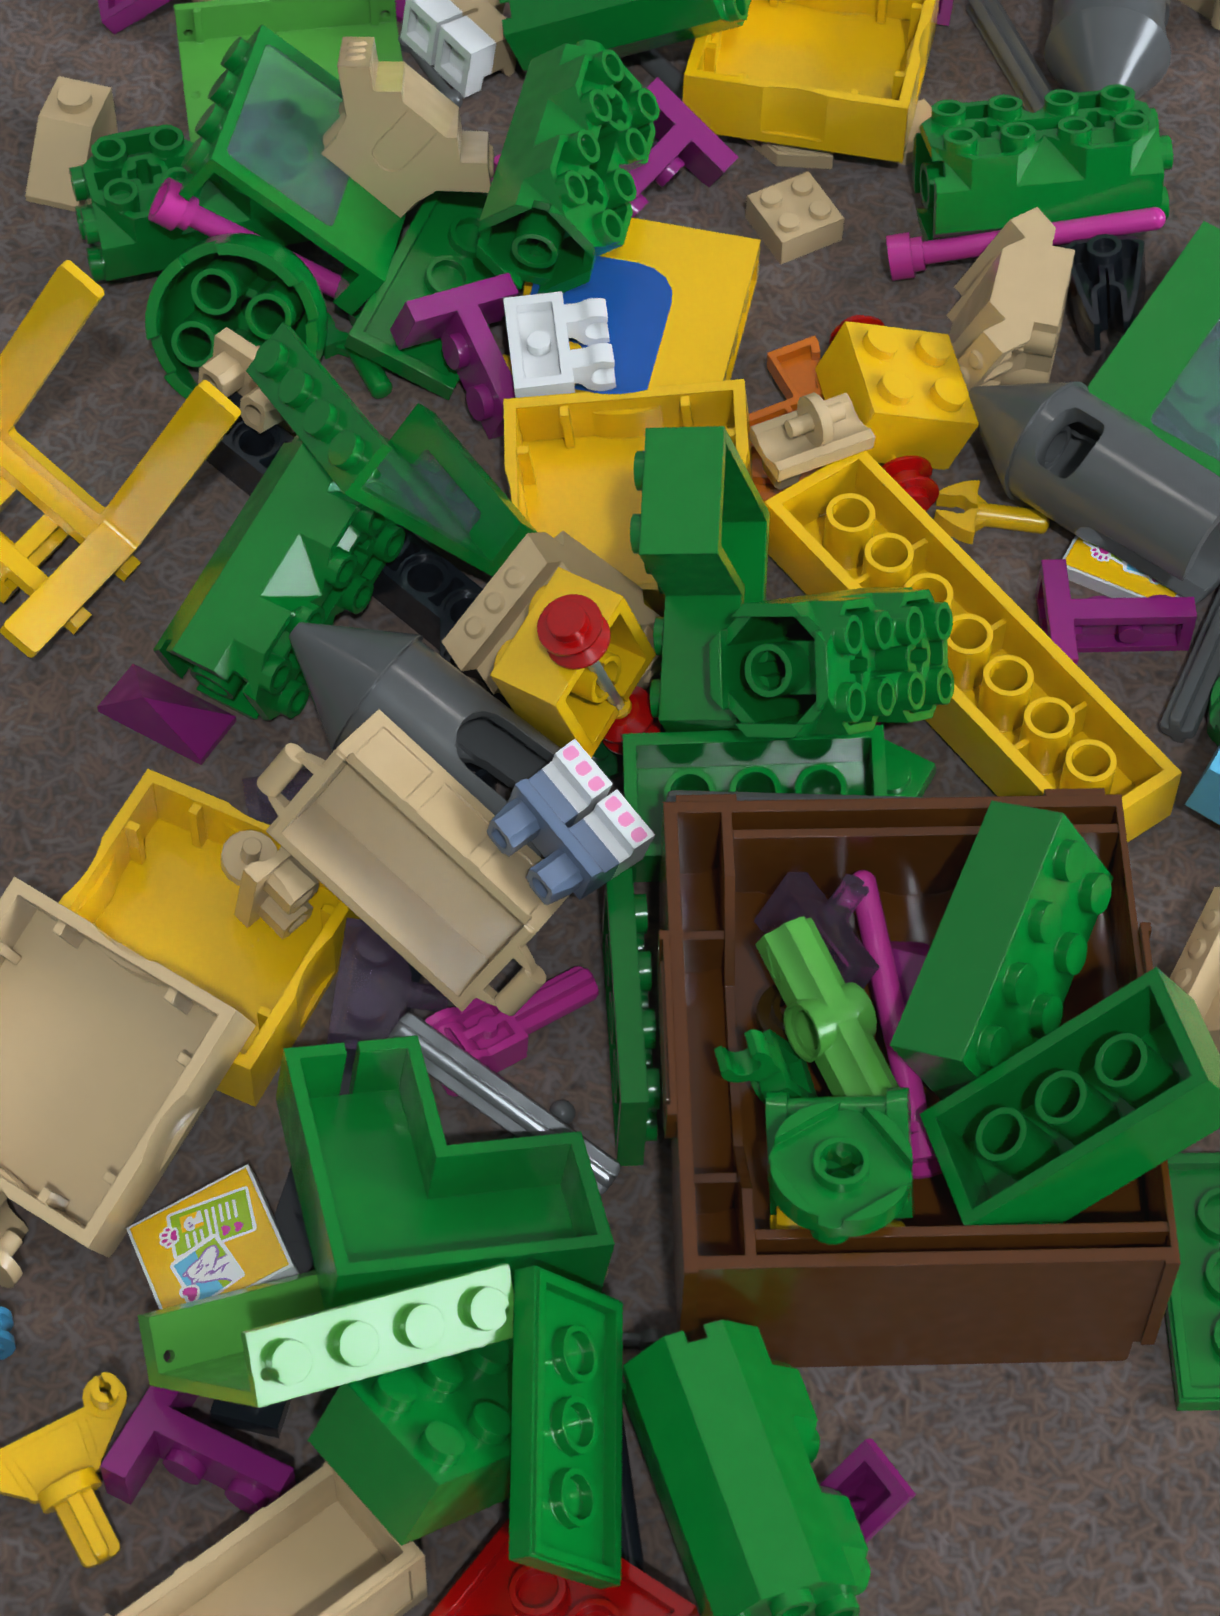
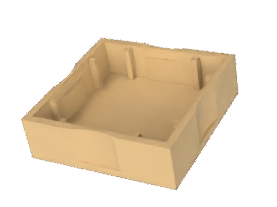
M15 876L0 898V1189L10 1200L80 1244L110 1258L126 1235V1228L131 1226L256 1025L233 1007L158 962L149 961L112 939L93 923Z

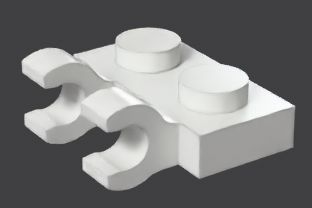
M562 291L503 298L515 398L575 393L574 383L581 384L593 391H607L616 387L612 344H608L610 339L605 299L590 298L578 303L564 305ZM569 338L576 339L580 343L588 345V347L570 350Z

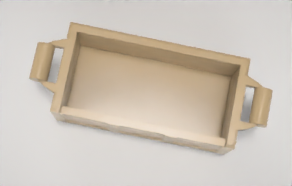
M380 709L345 739L326 760L305 752L297 744L288 743L257 779L258 788L268 796L272 807L278 815L266 832L459 1010L463 1012L477 998L490 1005L497 1006L505 1015L513 1016L545 984L547 980L546 974L535 963L526 944L569 895L554 903L544 905L530 888L526 878L530 868L543 859L527 845L510 857L503 854L487 835V829L495 815ZM305 766L313 775L295 797L289 801L281 792L300 769ZM514 958L522 968L498 993L489 983Z
M325 1460L320 1469L270 1505L261 1508L251 1515L249 1520L191 1562L188 1561L174 1571L173 1575L116 1616H402L428 1597L425 1555L413 1541L401 1546Z

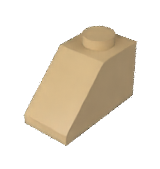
M58 76L38 116L25 194L26 201L74 212L75 206L84 204L85 200L77 202L75 200L69 168L86 163L92 156L91 147L98 138L118 133L112 87Z

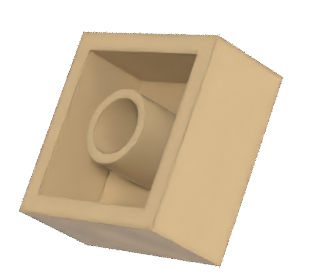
M809 171L747 195L745 218L780 265L842 240L844 217Z

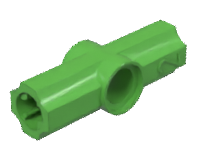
M805 916L785 922L775 930L763 935L755 945L787 1006L784 1011V1027L789 1043L801 1059L807 1062L815 1061L832 1096L886 1095L887 1088H900L873 1037L876 1033L877 1020L870 998L857 983H845L813 919H806Z

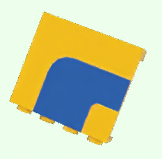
M631 217L624 245L597 256L590 281L563 293L564 305L578 303L590 298H603L606 300L610 339L608 344H612L615 364V388L607 391H593L581 384L574 383L575 393L627 394L664 385L731 380L758 279L761 240ZM525 282L523 296L539 294L540 285ZM569 338L570 350L588 347V345H584L576 339ZM503 354L502 356L512 375L510 355Z

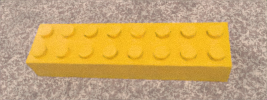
M866 451L829 463L764 501L770 513L768 554L806 595L866 587H912L913 589H929L935 602L948 603L953 616L952 631L947 639L948 667L951 669L954 677V693L949 704L937 705L933 717L925 720L997 796H1043L1044 789L1105 788V795H1122L1127 843L1171 815L1182 772Z

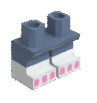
M575 738L556 752L552 761L531 778H524L515 784L507 804L491 820L487 829L488 837L503 854L509 857L529 842H532L544 856L542 861L530 868L526 876L530 888L544 905L554 903L571 893H574L579 900L583 899L642 860L655 837L652 830L617 789L608 795L613 785L612 782Z

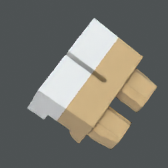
M499 0L405 1L400 39L428 64L434 65V69L455 90L460 92L464 98L481 91L483 77L498 70H501L506 76L515 73L517 58L503 32L502 20L507 19L503 15L505 3L499 4Z

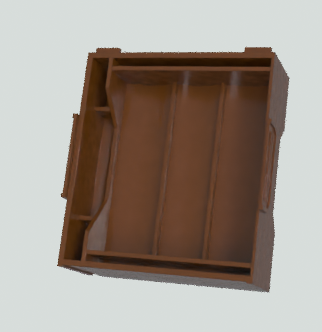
M1105 788L1044 789L1043 796L736 800V794L676 795L675 802H663L659 877L660 931L658 944V997L665 1139L671 1138L677 1332L684 1331L688 1343L708 1338L703 1325L719 1320L757 1326L770 1359L787 1363L794 1368L1124 1361L1129 1356L1133 1342H1140V1345L1155 1344L1181 1264L1168 1160L1061 1224L964 1226L943 1173L929 1178L913 1179L914 1216L913 1218L894 1219L902 1221L906 1227H883L866 1235L849 1237L840 1244H825L817 1241L811 1235L809 1229H770L771 1212L767 1177L766 1105L758 1098L750 1081L735 1083L722 1078L714 1049L719 1046H723L731 1052L745 1050L748 1046L744 1033L750 1029L760 1031L755 1018L756 1007L762 994L769 987L775 985L755 944L763 935L775 930L785 922L805 916L806 919H813L845 983H857L863 988L875 1010L858 949L862 944V939L850 889L852 875L857 871L866 870L875 876L890 941L924 942L931 946L991 800L1064 813L1113 876L1110 902L1106 910L1099 914L1087 943L1088 949L1085 964L1082 970L1074 975L1064 1000L1060 1026L1153 969L1150 948L1151 922H1140L1138 929L1121 794L1105 795ZM786 1005L780 1007L781 1013L783 1015L785 1009L787 1008ZM875 1010L877 1026L873 1037L890 1068L884 1038ZM815 1061L807 1062L817 1097H833ZM922 1080L927 1106L930 1108L941 1101V1099Z

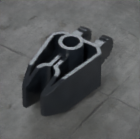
M1100 234L1091 239L1073 240L1065 247L1075 250L1067 301L1081 339L1094 351L1101 350L1100 333L1108 329V319H1110L1111 329L1120 331L1123 337L1144 306L1146 290L1145 242L1133 235L1114 236L1111 234Z

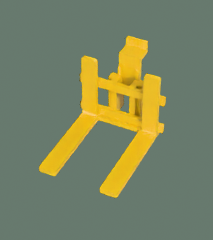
M65 260L56 269L0 354V513L10 504L18 491L45 513L16 543L0 531V601L4 604L19 588L30 596L5 621L0 628V633L29 658L35 657L63 626L72 634H75L92 615L83 605L113 574L125 582L142 562L133 554L241 415L239 407L209 381L202 380L176 412L107 507L102 506L20 435L15 429L16 423L105 294L102 287L70 260ZM71 536L80 545L48 577L39 567Z

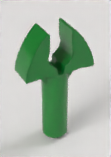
M358 309L352 316L348 313V320L352 327L362 310ZM327 312L328 333L323 351L324 358L328 359L337 354L350 358L372 397L375 399L387 397L392 392L393 385L382 366L344 347L349 333L339 331L331 315Z

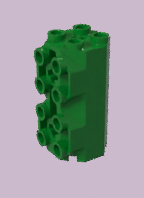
M499 0V4L506 2L510 4L511 18L502 20L503 32L522 69L527 72L531 59L565 43L575 45L581 40L588 39L599 42L605 49H611L619 57H624L743 26L744 21L748 17L751 0Z
M584 39L575 45L562 44L530 61L481 214L478 229L480 236L476 248V257L495 276L510 273L517 289H522L525 281L540 285L539 294L569 291L590 281L597 256L624 245L633 214L630 202L636 198L637 193L634 180L629 171L647 163L656 133L653 121L658 119L660 110L654 94L649 89L642 87V84L623 65L615 51L605 49L599 42Z
M1113 84L1105 86L1101 90L1073 92L1065 89L1052 90L1044 96V106L1035 113L1023 110L1022 100L1007 94L993 96L987 101L965 103L957 100H940L932 105L931 117L921 123L919 127L921 133H916L914 136L913 186L914 193H921L922 202L925 207L917 209V217L925 241L1002 230L1010 219L1036 207L1043 212L1050 222L1150 207L1162 209L1166 219L1169 217V196L1166 187L1163 185L1164 170H1171L1173 166L1172 141L1169 135L1159 136V121L1156 109L1149 108L1147 103L1136 100L1134 89L1125 85Z
M286 103L266 104L242 109L227 148L229 155L320 221L331 226V203L328 189H323L320 173L324 172V167L311 122L298 117L297 110ZM165 124L100 137L92 145V156L86 163L69 168L76 202L85 200L84 205L75 206V212L81 239L86 240L87 244L94 243L95 246L86 248L92 280L95 282L164 270L186 249L199 241L209 238V236L189 226L184 231L177 227L170 231L148 220L151 204L165 179L170 177L182 184L185 179L187 170L181 167V164L194 143L184 139L181 129ZM213 173L193 195L199 198L200 206L283 246L310 241L216 173Z
M296 434L292 442L283 443L153 651L172 673L183 679L188 669L191 670V676L199 682L196 690L249 719H257L260 715L263 720H271L280 714L292 719L299 715L305 707L309 697V689L291 645L290 633L299 622L333 625L335 615L344 610L354 614L363 611L372 597L373 584L386 563L396 559L402 550L405 530L396 526L397 523L345 495ZM376 468L363 486L396 504L397 500L395 497L377 484L382 475Z
M866 587L742 603L731 616L736 617V619L727 629L720 630L709 643L710 697L722 710L730 709L740 721V723H735V725L746 737L796 738L812 734L850 735L873 730L876 722L910 723L930 719L933 717L937 705L949 704L954 693V677L951 669L948 667L947 639L951 634L953 626L952 611L948 603L935 602L929 589Z
M727 1320L704 1324L703 1327L708 1338L688 1343L684 1331L663 1336L623 1365V1377L626 1383L622 1384V1396L701 1616H858L860 1607L856 1596L865 1591L871 1574L870 1566L866 1559L868 1547L848 1496L842 1495L835 1489L819 1486L811 1463L816 1459L820 1447V1437L816 1430L818 1418L799 1369L787 1363L770 1359L757 1326Z

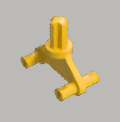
M103 1372L100 1376L93 1377L86 1384L82 1396L83 1408L0 1449V1494L26 1500L32 1504L39 1503L44 1514L56 1512L81 1565L85 1568L101 1565L109 1561L121 1550V1544L94 1492L103 1484L98 1472L126 1407L127 1400L125 1386L115 1375L108 1372Z

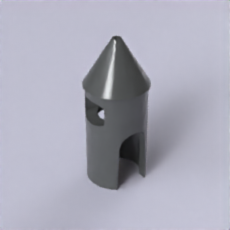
M1054 0L1051 32L1045 45V62L1050 74L1065 90L1073 92L1097 91L1108 85L1121 84L1133 88L1135 99L1137 100L1162 80L1170 65L1171 48L1166 32L1170 14V0Z
M1080 381L974 386L968 392L979 422L977 428L1008 498L1014 501H1023L1076 536L1112 553L1180 596L1194 597L1195 604L1206 598L1220 585V477L1161 440L1149 428L1090 393L1088 387Z
M299 622L289 635L291 645L332 751L380 709L496 816L508 801L470 771L464 763H472L487 770L488 773L513 790L516 783L524 778H531L549 764L555 753L562 749L422 642L423 636L421 634ZM532 842L526 844L539 857L542 856V854L539 852V850L534 846Z

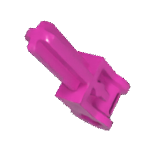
M575 966L546 981L513 1016L505 1015L497 1006L475 998L463 1012L457 1007L445 1008L434 1013L424 1021L495 1073H498L527 1057L529 1034L596 1000L599 995V989L593 974L588 968ZM442 1084L443 1089L448 1095L452 1097L458 1096Z

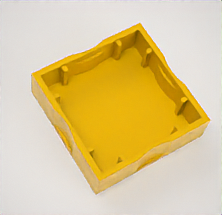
M751 0L748 17L744 21L743 26L695 38L684 72L682 102L716 135L903 163L937 27L939 0Z
M745 379L664 385L627 394L580 392L503 399L504 463L511 502L537 532H546L555 538L561 531H565L643 589L644 604L661 617H664L665 595L659 593L657 582L652 574L646 573L644 562L639 554L633 553L631 548V518L633 514H641L642 491H637L634 482L636 451H645L646 428L724 426L753 480L751 441L749 439L750 421Z
M147 769L102 836L100 846L90 867L82 878L62 896L58 903L93 923L109 937L147 960L158 962L233 1007L256 1025L216 1089L256 1107L281 1066L283 1048H292L367 924L319 881L317 892L308 901L313 907L310 918L285 939L282 940L261 917L247 928L234 915L240 885H236L229 880L223 872L220 861L224 843L230 836L245 830L262 832L273 841L278 851L281 845L266 832L270 825L245 815L227 801Z

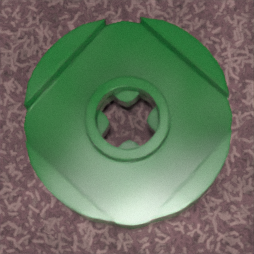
M840 1102L815 1103L798 1110L780 1125L775 1135L767 1170L771 1195L778 1207L788 1218L799 1226L809 1229L811 1235L819 1242L840 1244L849 1237H857L875 1232L893 1221L902 1211L903 1207L907 1205L912 1186V1148L900 1127L878 1110L864 1106L863 1114L852 1110H839ZM834 1159L840 1166H845L852 1162L857 1167L853 1170L852 1177L836 1178L827 1174L828 1165L826 1162Z

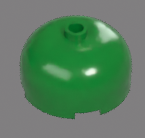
M248 233L215 235L199 241L186 249L164 269L154 283L145 313L147 340L151 339L155 354L167 373L164 378L185 399L188 398L197 386L189 372L188 366L201 367L213 357L215 335L226 327L253 345L261 346L271 338L283 322L295 331L319 361L326 345L328 333V315L325 299L310 269L296 254L285 246L263 236ZM208 335L211 343L206 342L203 337Z

